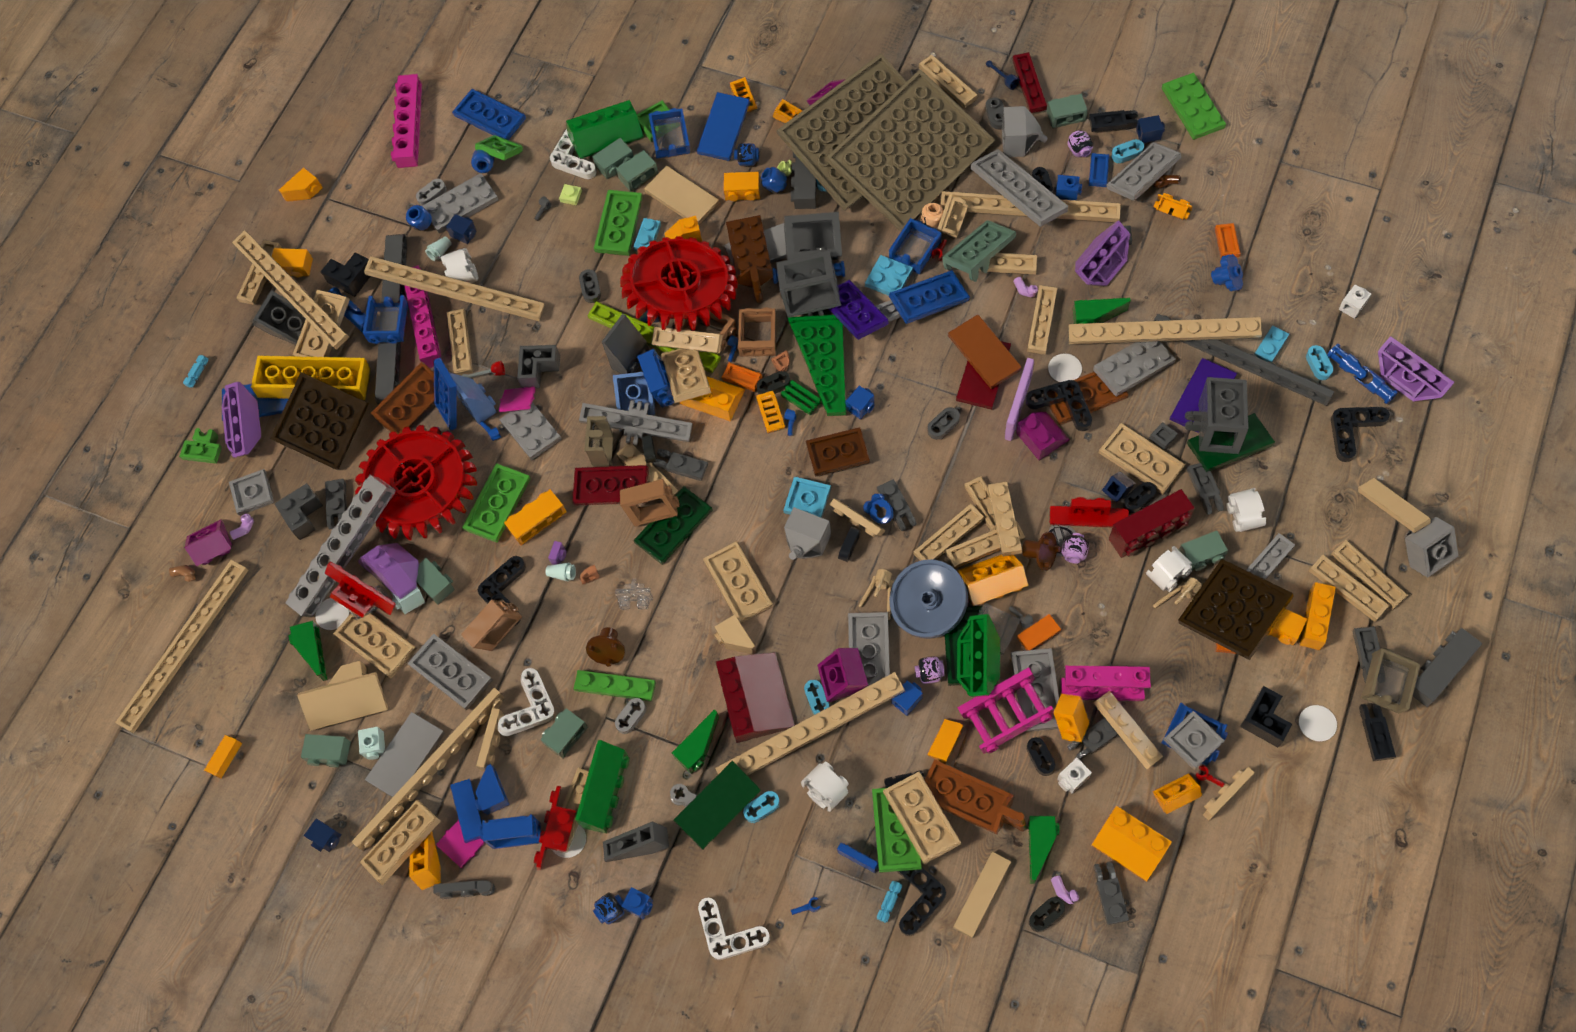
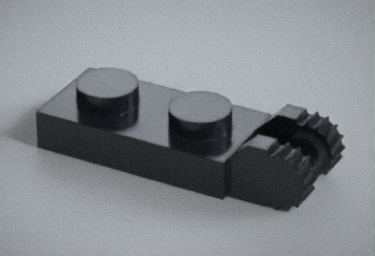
M1120 110L1089 114L1091 132L1136 128L1138 120L1135 118L1138 117V112L1135 110Z
M1361 704L1359 707L1360 715L1363 720L1362 723L1373 762L1394 759L1396 754L1381 706L1372 704L1375 718H1370L1367 706Z

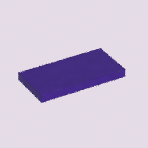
M850 280L838 285L841 306L828 309L857 340L889 324V320Z
M1202 358L1169 420L1185 427L1186 422H1189V420L1185 419V413L1187 411H1199L1198 403L1207 377L1235 379L1237 373Z

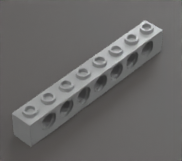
M372 475L363 482L362 488L353 497L352 503L344 511L338 524L332 529L329 538L322 544L319 553L310 562L309 568L300 577L295 589L290 592L289 598L285 602L289 607L301 616L313 617L336 582L325 574L328 560L330 559L331 562L340 565L343 569L346 567L396 492L394 488L382 479Z

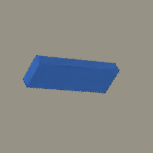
M467 779L451 784L450 787L464 842L468 843L480 839V827L483 826L475 803L476 798L471 780Z

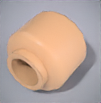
M937 203L926 204L922 208L920 221L928 227L937 229L944 211L943 207Z

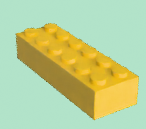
M257 356L251 388L258 398L289 399L300 373L303 372L354 397L365 400L371 369L365 358Z

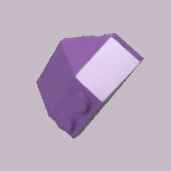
M1120 221L1115 222L1098 235L1076 261L1075 272L1087 285L1107 286L1127 262L1130 233Z
M1391 336L1378 350L1381 378L1412 401L1442 398L1455 383Z
M241 382L225 385L226 392L222 403L225 443L233 458L248 455L261 438L258 402Z
M398 543L376 546L358 560L361 566L399 599L416 589L419 562Z

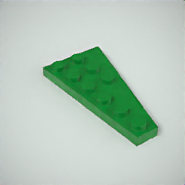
M835 315L789 317L788 322L827 416L846 415L843 324Z

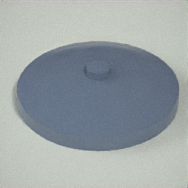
M938 560L918 561L906 567L894 581L889 599L890 610L896 623L907 633L918 638H937L952 631L962 620L968 604L967 587L961 575L947 563Z

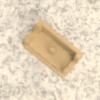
M949 195L937 228L938 231L944 235L957 238L969 204L963 199Z

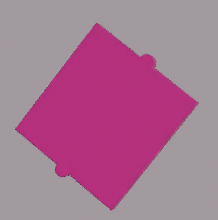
M535 386L504 390L503 396L500 399L499 412L530 409L532 401L535 399Z
M458 820L449 830L445 831L446 834L439 840L436 846L460 868H463L472 857L476 856L475 853L485 842L480 838L465 843Z

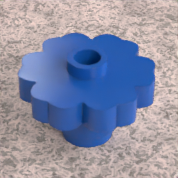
M1234 254L1222 256L1220 260L1221 266L1211 272L1214 284H1226V288L1230 292L1242 289L1243 273L1240 264H1238L1237 257Z

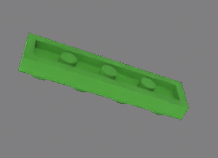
M578 670L574 690L652 701L656 682L649 679Z

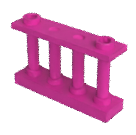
M1065 665V678H1061V694L1081 696L1082 700H1098L1110 691L1118 701H1144V688L1151 687L1150 667Z
M1029 667L996 685L989 696L975 697L957 707L964 719L972 720L984 741L983 744L979 745L983 754L995 752L999 745L1040 722L1046 723L1053 718V707L1045 708L1032 686V681L1036 679ZM1020 688L1026 690L1038 711L1037 714L1029 718L1026 717L1014 696V691ZM1002 698L1008 700L1020 721L1019 724L1010 729L996 706V701ZM984 708L990 710L1002 731L1001 734L992 739L978 716L979 711Z

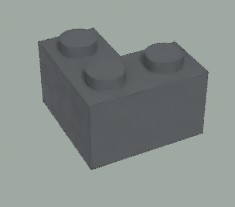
M520 346L517 379L522 388L533 386L540 388L541 372L559 371L560 353L557 346Z
M306 483L276 502L275 506L292 533L301 540L316 530L308 515L321 508L323 504Z

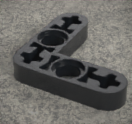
M1067 380L1031 390L1027 393L1026 405L1030 409H1038L1065 401L1075 428L1079 431H1087L1091 427L1092 416L1076 381ZM1067 387H1070L1071 389H1074V390H1073V397H1071L1072 394H1071L1070 390H1067ZM1049 391H1055L1058 394V396L1056 398H1050L1048 397L1047 393ZM1034 397L1035 399H1038V401L1034 402V400H1031V398ZM1073 402H1079L1081 403L1082 407L1080 409H1074L1071 404ZM1080 414H1082L1083 420L1087 421L1085 425L1080 422Z
M1384 407L1336 409L1331 416V426L1337 458L1342 462H1350L1355 456L1356 445L1353 427L1383 426L1390 417L1389 411ZM1360 413L1364 415L1365 420H1357L1355 414ZM1338 415H1341V418H1344V420L1342 421V426H1340L1341 419L1337 418ZM1338 432H1346L1348 434V438H1340ZM1345 444H1347L1346 451L1350 453L1349 455H1346V453L1343 452Z
M512 556L478 586V594L487 604L491 600L499 599L504 600L505 603H510L501 592L525 571L526 564L519 556ZM516 562L520 567L516 568L513 564ZM500 574L507 575L504 582H497V577ZM485 588L489 589L494 595L492 598L485 593Z
M922 866L921 869L913 871L911 877L907 876L910 874L909 870L897 871L922 894L899 922L900 931L905 936H912L917 933L946 898L945 887ZM919 873L924 874L927 878L923 885H918L914 880V877ZM932 889H941L940 894L942 897H935L932 901L935 904L934 907L928 900L924 899L926 896L928 899L932 897ZM919 904H926L929 907V912L926 915L918 914L916 909ZM913 912L916 918L922 921L918 923L916 919L913 923L914 929L906 931L904 930V922L907 921L909 923L913 919V916L910 915Z

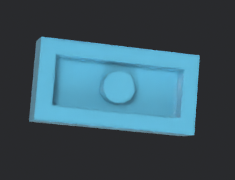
M643 218L633 246L634 251H637L641 246L648 247L650 241H656L661 227L660 221Z
M1272 325L1254 355L1266 362H1273L1287 340L1289 333Z

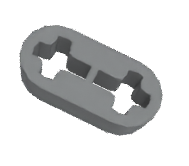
M434 179L417 192L416 199L419 205L423 206L446 193L447 189L443 180Z
M631 699L616 718L615 727L620 733H630L644 716L646 706L641 699ZM640 704L641 710H636L633 713L634 709L632 707L634 705L638 706ZM621 721H623V722H626V721H627V723L629 724V726H628V727H625V726H624L623 728H621L622 726H621L620 722H621Z

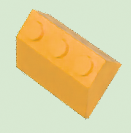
M706 376L711 393L680 402L681 405L731 421L745 389Z
M1001 554L957 570L966 584L968 600L973 606L982 605L994 598H1001L1010 592H1018L1028 586L1024 567L1014 555L1002 556Z
M1116 806L1091 846L1147 882L1172 841Z

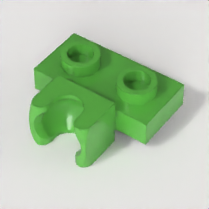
M196 428L192 438L194 441H184L179 457L182 460L217 464L222 449L220 444H216L218 440L217 433L210 429L205 435L199 428Z

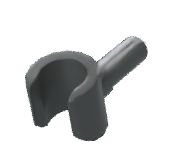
M545 196L539 199L541 207L534 218L537 221L545 210L551 208V203Z
M1013 606L1009 607V610L1019 619L1023 628L1033 625V618L1030 614L1023 617Z

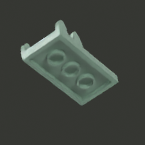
M987 220L943 256V266L948 271H951L952 267L969 274L971 281L976 282L979 276V269L983 273H987L990 259L1016 238V231Z

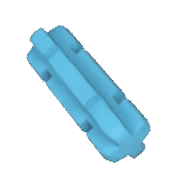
M203 355L197 357V363L193 364L188 373V378L186 377L183 381L185 386L189 388L194 387L195 380H198L204 370L203 366H206L208 363L207 357Z
M897 881L891 882L890 891H887L881 905L882 909L877 914V919L884 923L888 921L889 913L892 912L898 898L897 894L902 889V884Z

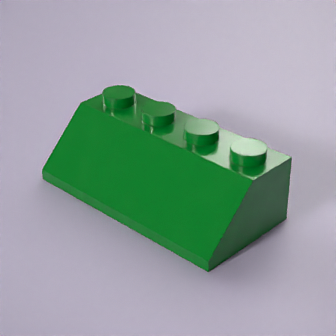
M630 100L566 120L567 134L580 159L597 154L619 138L625 144L643 138L636 111Z
M602 740L597 741L575 820L583 829L607 834L608 828H611L613 823V808H617L619 796H617L618 790L623 787L624 769L628 768L630 757H628L624 749Z

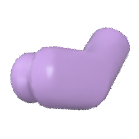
M1022 277L1014 279L1013 282L1020 295L1030 298L1036 296L1038 292L1037 286H1025Z
M249 514L242 515L241 526L230 531L233 540L250 532L254 520Z
M1055 876L1051 879L1056 895L1068 904H1074L1075 901L1079 900L1077 891L1071 890L1068 892L1065 889L1060 876Z

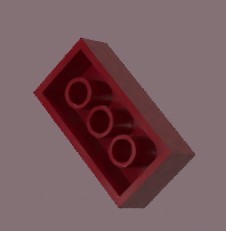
M1180 489L1113 524L1109 541L1121 558L1126 555L1130 557L1143 546L1147 548L1154 544L1155 540L1159 538L1165 539L1170 536L1172 531L1176 529L1182 530L1187 527L1192 517L1194 506L1183 490Z

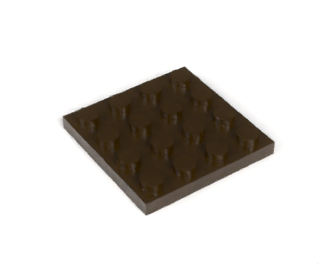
M301 372L270 439L335 470H339L369 403Z
M1221 559L1182 613L1178 623L1250 660L1294 595L1280 586Z

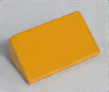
M944 719L927 755L946 764L963 730V724Z
M225 735L204 771L222 779L242 743Z
M1189 773L1153 791L1165 814L1202 796L1200 785Z

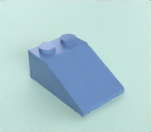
M450 373L457 385V397L478 424L497 413L494 405H496L495 401L490 395L487 397L484 394L486 390L480 383L476 384L471 378Z
M643 372L613 375L617 409L628 411L631 400H635L634 408H637L638 401H642L641 409H644L645 402L649 403L647 415L656 416L655 398L650 393Z

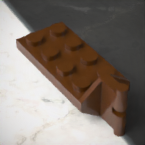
M761 216L728 221L726 225L738 284L752 287L756 302L762 303L763 297L760 286L773 277Z

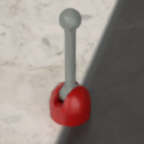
M497 361L488 370L469 375L463 374L462 376L472 378L491 372L495 376L505 375V367L502 361Z

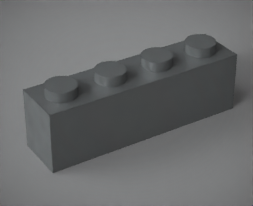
M793 152V158L796 159L795 162H792V173H795V177L791 178V186L794 187V191H791V202H794L795 209H816V178Z
M1463 628L1456 633L1452 631L1445 639L1448 643L1444 647L1440 645L1433 653L1435 658L1432 661L1428 659L1420 668L1423 672L1420 676H1417L1413 697L1426 707L1434 702L1483 644Z

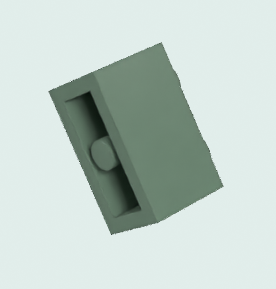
M1082 94L1048 101L1046 113L1053 129L1086 121L1088 110Z
M619 138L592 157L595 167L606 179H609L617 174L616 168L633 158V152Z
M644 150L616 168L619 180L630 192L658 174L656 163Z
M1216 530L1181 544L1179 551L1192 562V571H1200L1210 563L1218 564L1221 559L1224 560L1228 549Z
M425 558L419 563L416 583L438 605L455 590L451 585L453 580L446 573L442 575L439 572L441 568L435 561L431 563Z
M566 708L556 716L554 724L543 732L541 741L563 759L588 726Z
M305 734L301 758L311 766H319L321 763L337 768L339 765H346L351 742L342 736Z

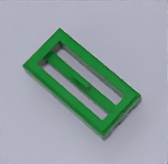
M791 380L790 384L785 387V390H782L780 393L781 396L811 415L821 403V399ZM790 392L798 399L811 406V408H808L807 406H805L804 404L790 396L788 393Z

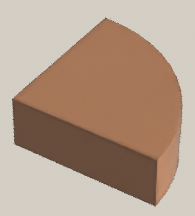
M787 350L771 359L778 372H786L789 367L790 359Z
M592 565L581 573L580 580L582 584L589 583L600 577L596 566Z

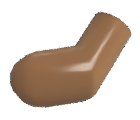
M188 565L169 568L171 577L182 575L185 576V581L187 582L196 579L195 570Z

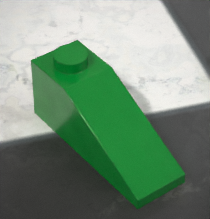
M1130 298L1074 301V324L1104 323L1128 311L1131 300Z
M313 621L291 626V634H289L290 644L296 648L318 677L323 681L327 680L319 626Z
M715 709L672 752L673 757L690 774L694 771H699L704 765L703 761L706 759L719 720V715Z
M1029 816L1030 884H1035L1056 839V835L1060 834L1059 823L1055 822V816Z

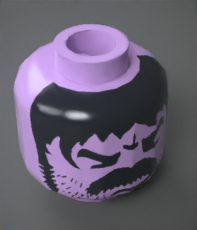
M1085 131L1073 132L1067 142L1070 151L1075 157L1088 156L1094 146L1093 141Z
M1073 533V535L1067 536L1064 539L1061 550L1065 560L1070 563H1080V561L1085 560L1089 549V541L1080 533Z
M936 656L920 658L918 666H914L916 678H920L923 684L940 682L941 678L945 676L943 661H939Z

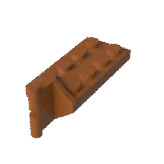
M934 759L925 782L942 810L996 835L1004 823L1020 831L1026 830L1024 814L1011 809L1015 798L1013 794Z

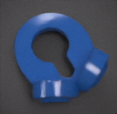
M874 494L871 497V501H866L864 504V512L870 514L875 522L887 524L891 521L893 508L884 499V495ZM876 505L886 509V515L883 518L878 517Z

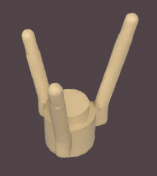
M878 569L876 576H873L871 584L859 604L861 608L874 585L876 586L874 597L878 596L880 589L888 587V620L891 618L889 599L894 583L891 580V572L885 569Z
M1190 577L1186 582L1183 581L1177 588L1156 602L1153 607H1158L1180 590L1182 594L1175 601V605H1178L1185 597H1192L1193 599L1202 585L1197 579Z

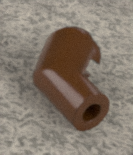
M1162 175L1154 183V186L1163 188L1169 184H1180L1181 176Z

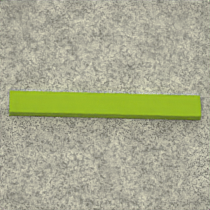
M596 301L587 316L595 322L612 328L622 315V312ZM626 315L647 341V345L665 353L678 349L652 345L654 326H649L647 323ZM699 351L704 370L713 373L721 360V356L711 352Z

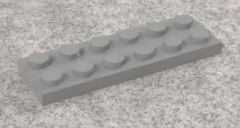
M999 149L971 163V170L1040 227L1068 212V205Z

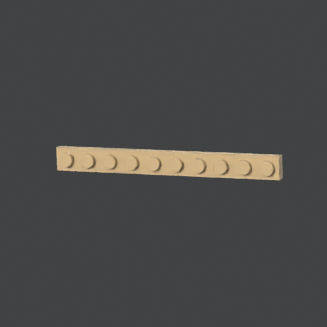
M942 191L940 205L943 209L949 195L963 199L969 204L966 212L1027 216L1003 195ZM1062 200L1068 205V212L1057 217L1059 219L1117 222L1120 220L1121 204Z
M244 230L232 242L336 350L349 338L249 233Z
M371 256L364 270L365 275L535 321H540L544 309V303Z
M1261 317L1069 324V344L1261 338L1262 336Z
M232 560L229 561L116 720V724L134 734L249 570L246 567Z
M894 672L715 769L719 774L733 760L748 776L905 692V689Z
M493 688L354 838L352 843L363 851L371 847L375 842V838L387 830L394 817H398L403 812L406 804L417 797L418 791L431 782L432 776L438 770L445 767L447 760L460 750L465 740H469L474 735L476 728L488 720V715L491 713L492 708L498 709L501 706L504 697L497 689Z

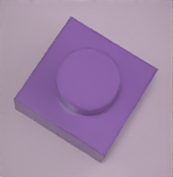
M554 541L548 557L552 565L560 564L566 557V550L561 542Z

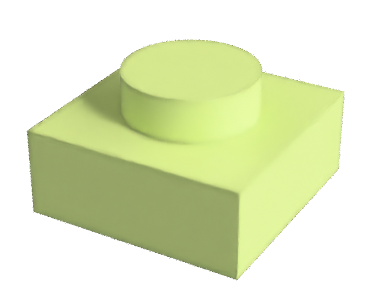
M564 184L559 197L560 202L577 205L582 193L581 187Z

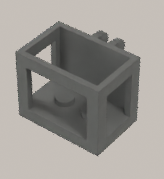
M839 212L784 216L787 260L829 250L832 260L841 259L842 246Z
M830 250L777 262L779 288L788 318L806 313L808 316H814L813 312L818 311V314L823 316L824 309L841 306L838 282Z
M1207 377L1198 403L1199 411H1187L1185 413V419L1189 420L1185 424V429L1199 431V451L1239 454L1248 431L1247 380ZM1214 431L1234 432L1233 445H1211L1210 442Z

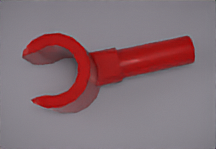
M943 239L940 247L932 251V259L936 254L940 255L939 261L943 259L942 251L947 240Z
M1199 766V769L1206 774L1200 775L1196 773L1198 780H1208L1220 787L1224 786L1225 783L1209 774L1206 766Z

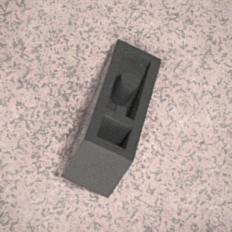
M653 821L603 841L605 862L654 854L669 848L667 828Z

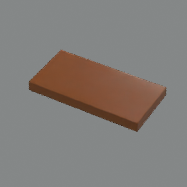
M979 315L974 316L948 332V337L990 389L1022 370L1021 365Z
M421 362L370 414L390 432L402 433L404 427H410L434 403V372L425 363Z
M1095 372L1074 380L1081 389L1090 413L1128 398L1127 391L1115 396ZM1067 387V390H1070V392H1071V394H1072L1071 397H1073V390H1074V389H1071L1070 387ZM1049 391L1047 393L1048 397L1050 398H1056L1058 396V394L1055 391ZM1065 401L1049 405L1059 425L1072 421ZM1073 402L1071 404L1074 409H1080L1082 407L1081 403L1079 402Z

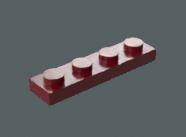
M1030 53L1013 55L1012 61L1017 76L1020 79L1019 83L1028 110L1031 113L1047 110V104Z

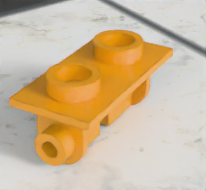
M1163 193V195L1158 194V200L1160 201H1156L1154 204V208L1157 211L1166 214L1169 213L1171 208L1174 209L1171 216L1182 220L1188 219L1190 212H1187L1188 210L1192 211L1190 202L1180 199V201L1175 200L1173 196Z

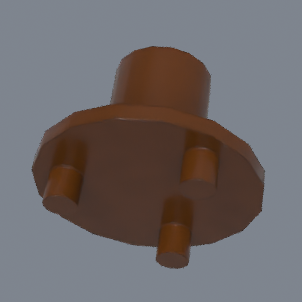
M1045 532L1039 541L1025 540L1022 546L1023 556L1035 558L1038 567L1044 571L1051 569L1057 552L1061 551V546H1057L1056 537L1051 532Z
M606 627L601 630L600 635L592 637L587 642L586 653L595 662L611 667L612 664H616L624 658L625 647L617 639L618 632L613 628Z

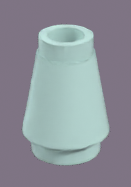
M443 237L428 245L425 252L431 260H439L452 243L447 237Z
M569 562L548 565L546 567V576L569 582L574 580L576 576V567Z

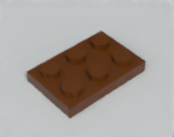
M860 427L806 440L815 477L870 463Z

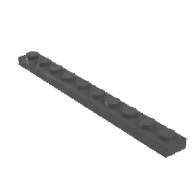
M1157 314L1154 321H1171L1168 316ZM1220 339L1180 340L1185 344L1327 406L1334 391L1324 385H1319L1308 378L1300 377L1290 370L1276 366L1272 362H1266L1254 354H1248L1240 350L1236 346L1223 343Z

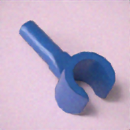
M730 336L727 343L731 346L728 362H732L734 353L738 349V338L735 336Z
M787 409L784 415V419L789 420L788 436H792L793 424L797 417L795 411Z
M483 421L480 422V425L488 432L492 441L501 437L497 427L490 429Z
M813 897L809 900L808 904L792 909V915L807 910L817 912L821 906L814 908L811 906V902L817 901L818 898Z

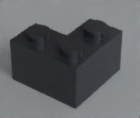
M356 252L345 265L330 259L321 270V274L327 283L355 297L371 277L365 275L364 271L369 259Z
M1263 686L1240 727L1278 748L1292 726V723L1274 714L1283 696Z

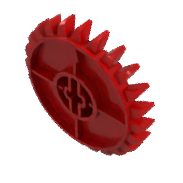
M676 236L675 239L663 237L662 241L659 242L650 241L648 247H639L637 254H632L628 258V263L624 265L620 278L622 299L628 297V310L637 304V319L648 310L647 323L649 326L653 324L657 316H661V329L664 331L670 319H674L677 332L681 331L683 319H687L692 331H695L698 316L708 327L710 326L709 311L720 320L722 318L721 306L727 310L731 309L730 298L736 299L735 288L737 289L738 285L735 268L730 265L728 256H721V250L717 247H709V242H698L693 237L689 239H683L682 236Z
M418 425L416 430L412 431L407 426L403 428L400 434H397L395 431L389 433V439L386 441L383 439L378 440L376 450L370 449L367 451L366 454L369 459L360 463L359 468L363 473L356 476L355 482L363 486V482L372 475L382 479L396 490L376 520V527L379 532L383 533L388 525L390 535L396 539L400 527H402L406 538L412 540L413 528L416 527L421 536L426 539L428 537V524H431L438 533H442L440 518L443 517L453 525L456 523L454 516L450 512L452 508L466 513V509L459 498L474 499L472 493L464 485L477 486L475 478L466 474L477 472V468L472 462L467 461L472 459L473 456L470 451L463 449L466 446L462 440L454 439V435L449 431L442 433L439 427L433 426L427 431L424 425ZM362 486L355 490V495L358 494Z

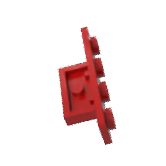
M1077 497L1071 499L1070 506H1050V525L1112 528L1113 524L1129 516L1128 509L1111 508V500L1104 498L1091 500Z
M331 561L327 564L325 574L339 583L332 591L330 598L361 618H364L373 605L388 615L392 614L396 603L390 597L379 593L374 587L365 584L357 576L351 575L340 565L334 564Z
M557 786L556 791L552 790L549 802L552 803L551 810H547L544 823H547L546 830L541 831L539 843H542L541 849L536 851L534 857L537 870L542 869L546 849L561 852L567 851L576 810L557 807L561 786Z

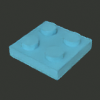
M880 255L865 282V287L889 296L890 292L905 287L913 272V267Z
M794 477L783 509L784 513L790 515L793 507L822 518L831 485Z

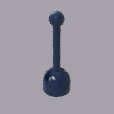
M992 61L986 62L987 67H991L1005 78L1004 83L1006 87L1013 90L1018 86L1020 79L1013 74L1006 75L995 67Z

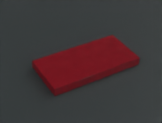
M1001 341L1010 352L1011 343ZM967 361L956 401L992 410L999 385L990 389L969 361Z
M647 465L575 468L572 504H620V490L648 483L649 467Z

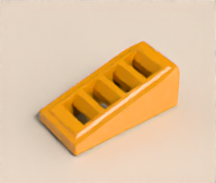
M746 77L730 82L733 96L747 92L746 95L741 96L742 98L749 97L752 106L748 107L747 112L757 109ZM742 87L745 88V89H743V90L736 91V90L739 89V88H742Z
M782 99L774 110L773 118L787 123L795 115L801 113L802 110Z
M774 391L757 395V403L767 434L784 429L785 425ZM774 406V408L764 411V409ZM775 413L777 414V415H775V416H771V417H768V418L766 417V416H769V415H772V414H775ZM779 420L778 423L769 425V422Z

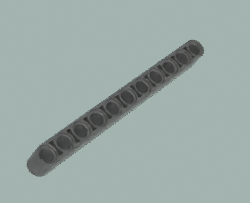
M405 234L386 235L384 260L406 266L407 239ZM383 279L381 303L384 302V297H391L394 303H400V295H404L405 285ZM381 312L379 331H396L399 312ZM388 342L378 343L375 398L378 405L399 385L401 342L394 344Z

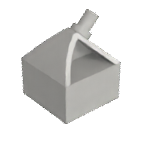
M1025 106L1003 108L1002 144L1003 153L1007 157H1024L1036 141L1040 140L1043 143L1047 141L1048 137L1043 134L1039 123Z
M793 507L784 526L787 544L790 549L789 558L794 560L796 558L806 559L822 556L831 537L830 521Z
M1437 517L1432 518L1431 523L1414 533L1409 530L1404 535L1409 566L1427 578L1458 557L1455 528Z

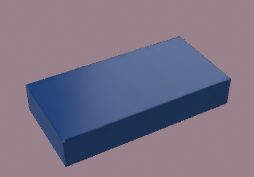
M1092 153L1089 186H1107L1109 154Z
M840 843L837 851L840 855L873 873L876 872L878 868L877 861L844 843Z

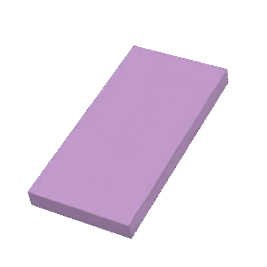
M1027 358L1007 420L1005 440L1011 441L1013 439L1032 379L1034 359Z

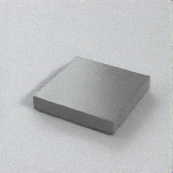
M264 469L229 482L236 513L239 516L275 503L267 472Z
M1194 711L1163 739L1194 770L1225 741Z

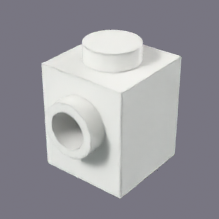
M1354 285L1343 299L1339 310L1355 319L1366 305L1371 293L1362 287Z
M1076 758L1058 775V784L1066 792L1069 790L1073 794L1090 778L1092 772Z

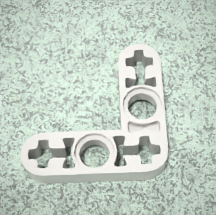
M566 129L550 155L552 166L584 179L594 178L596 176L595 165L590 161L572 155L575 148ZM565 144L571 145L568 149H562V146ZM574 162L577 163V166H576V167H574V168H570V167H569V165H570L571 163H574Z
M525 669L521 675V684L531 707L500 718L497 728L503 736H510L547 723L553 718L554 707L540 675L535 669ZM527 675H529L530 677H534L533 687H531L530 680L526 679ZM539 691L543 694V697L538 700L534 699L532 693ZM541 704H543L545 711H549L548 716H545L544 713L540 714L542 711ZM529 715L532 720L529 723H523L520 717ZM504 722H507L508 725L511 724L510 729L503 727Z
M704 898L700 901L698 906L710 954L715 959L723 960L762 948L769 943L770 934L762 926L726 936L715 900ZM706 903H709L711 906L714 905L711 913L713 917L717 915V918H711L705 922V918H709L707 911H703V908L706 907ZM711 923L719 924L720 930L717 934L712 935L708 932V927ZM761 931L762 934H766V937L763 938V942H759L758 939L753 940V946H750V941L746 936L747 934H750V937L754 938L757 936V932ZM738 937L746 940V945L742 949H736L734 946V941ZM730 940L733 952L729 953L728 948L722 950V955L714 952L717 949V944L725 947L728 946L726 941Z

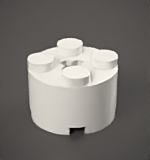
M466 248L441 256V260L447 268L444 271L446 277L474 283L478 281V273L475 265L470 260L471 256Z
M1255 488L1228 496L1229 503H1226L1228 513L1234 516L1233 527L1235 532H1243L1266 525V517L1262 518L1261 516L1262 512L1265 511L1264 506Z
M1173 546L1172 552L1167 550L1153 563V571L1150 572L1148 570L1146 575L1163 591L1167 590L1170 593L1178 585L1177 581L1181 577L1185 579L1192 572V562Z
M824 762L823 764H818L801 781V785L803 788L807 786L809 789L807 792L808 796L823 809L827 806V811L830 812L848 794L847 786L849 783L844 777H838L828 762Z

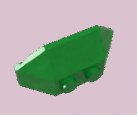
M989 614L970 616L968 623L957 639V680L970 697L989 696L1000 679V637Z

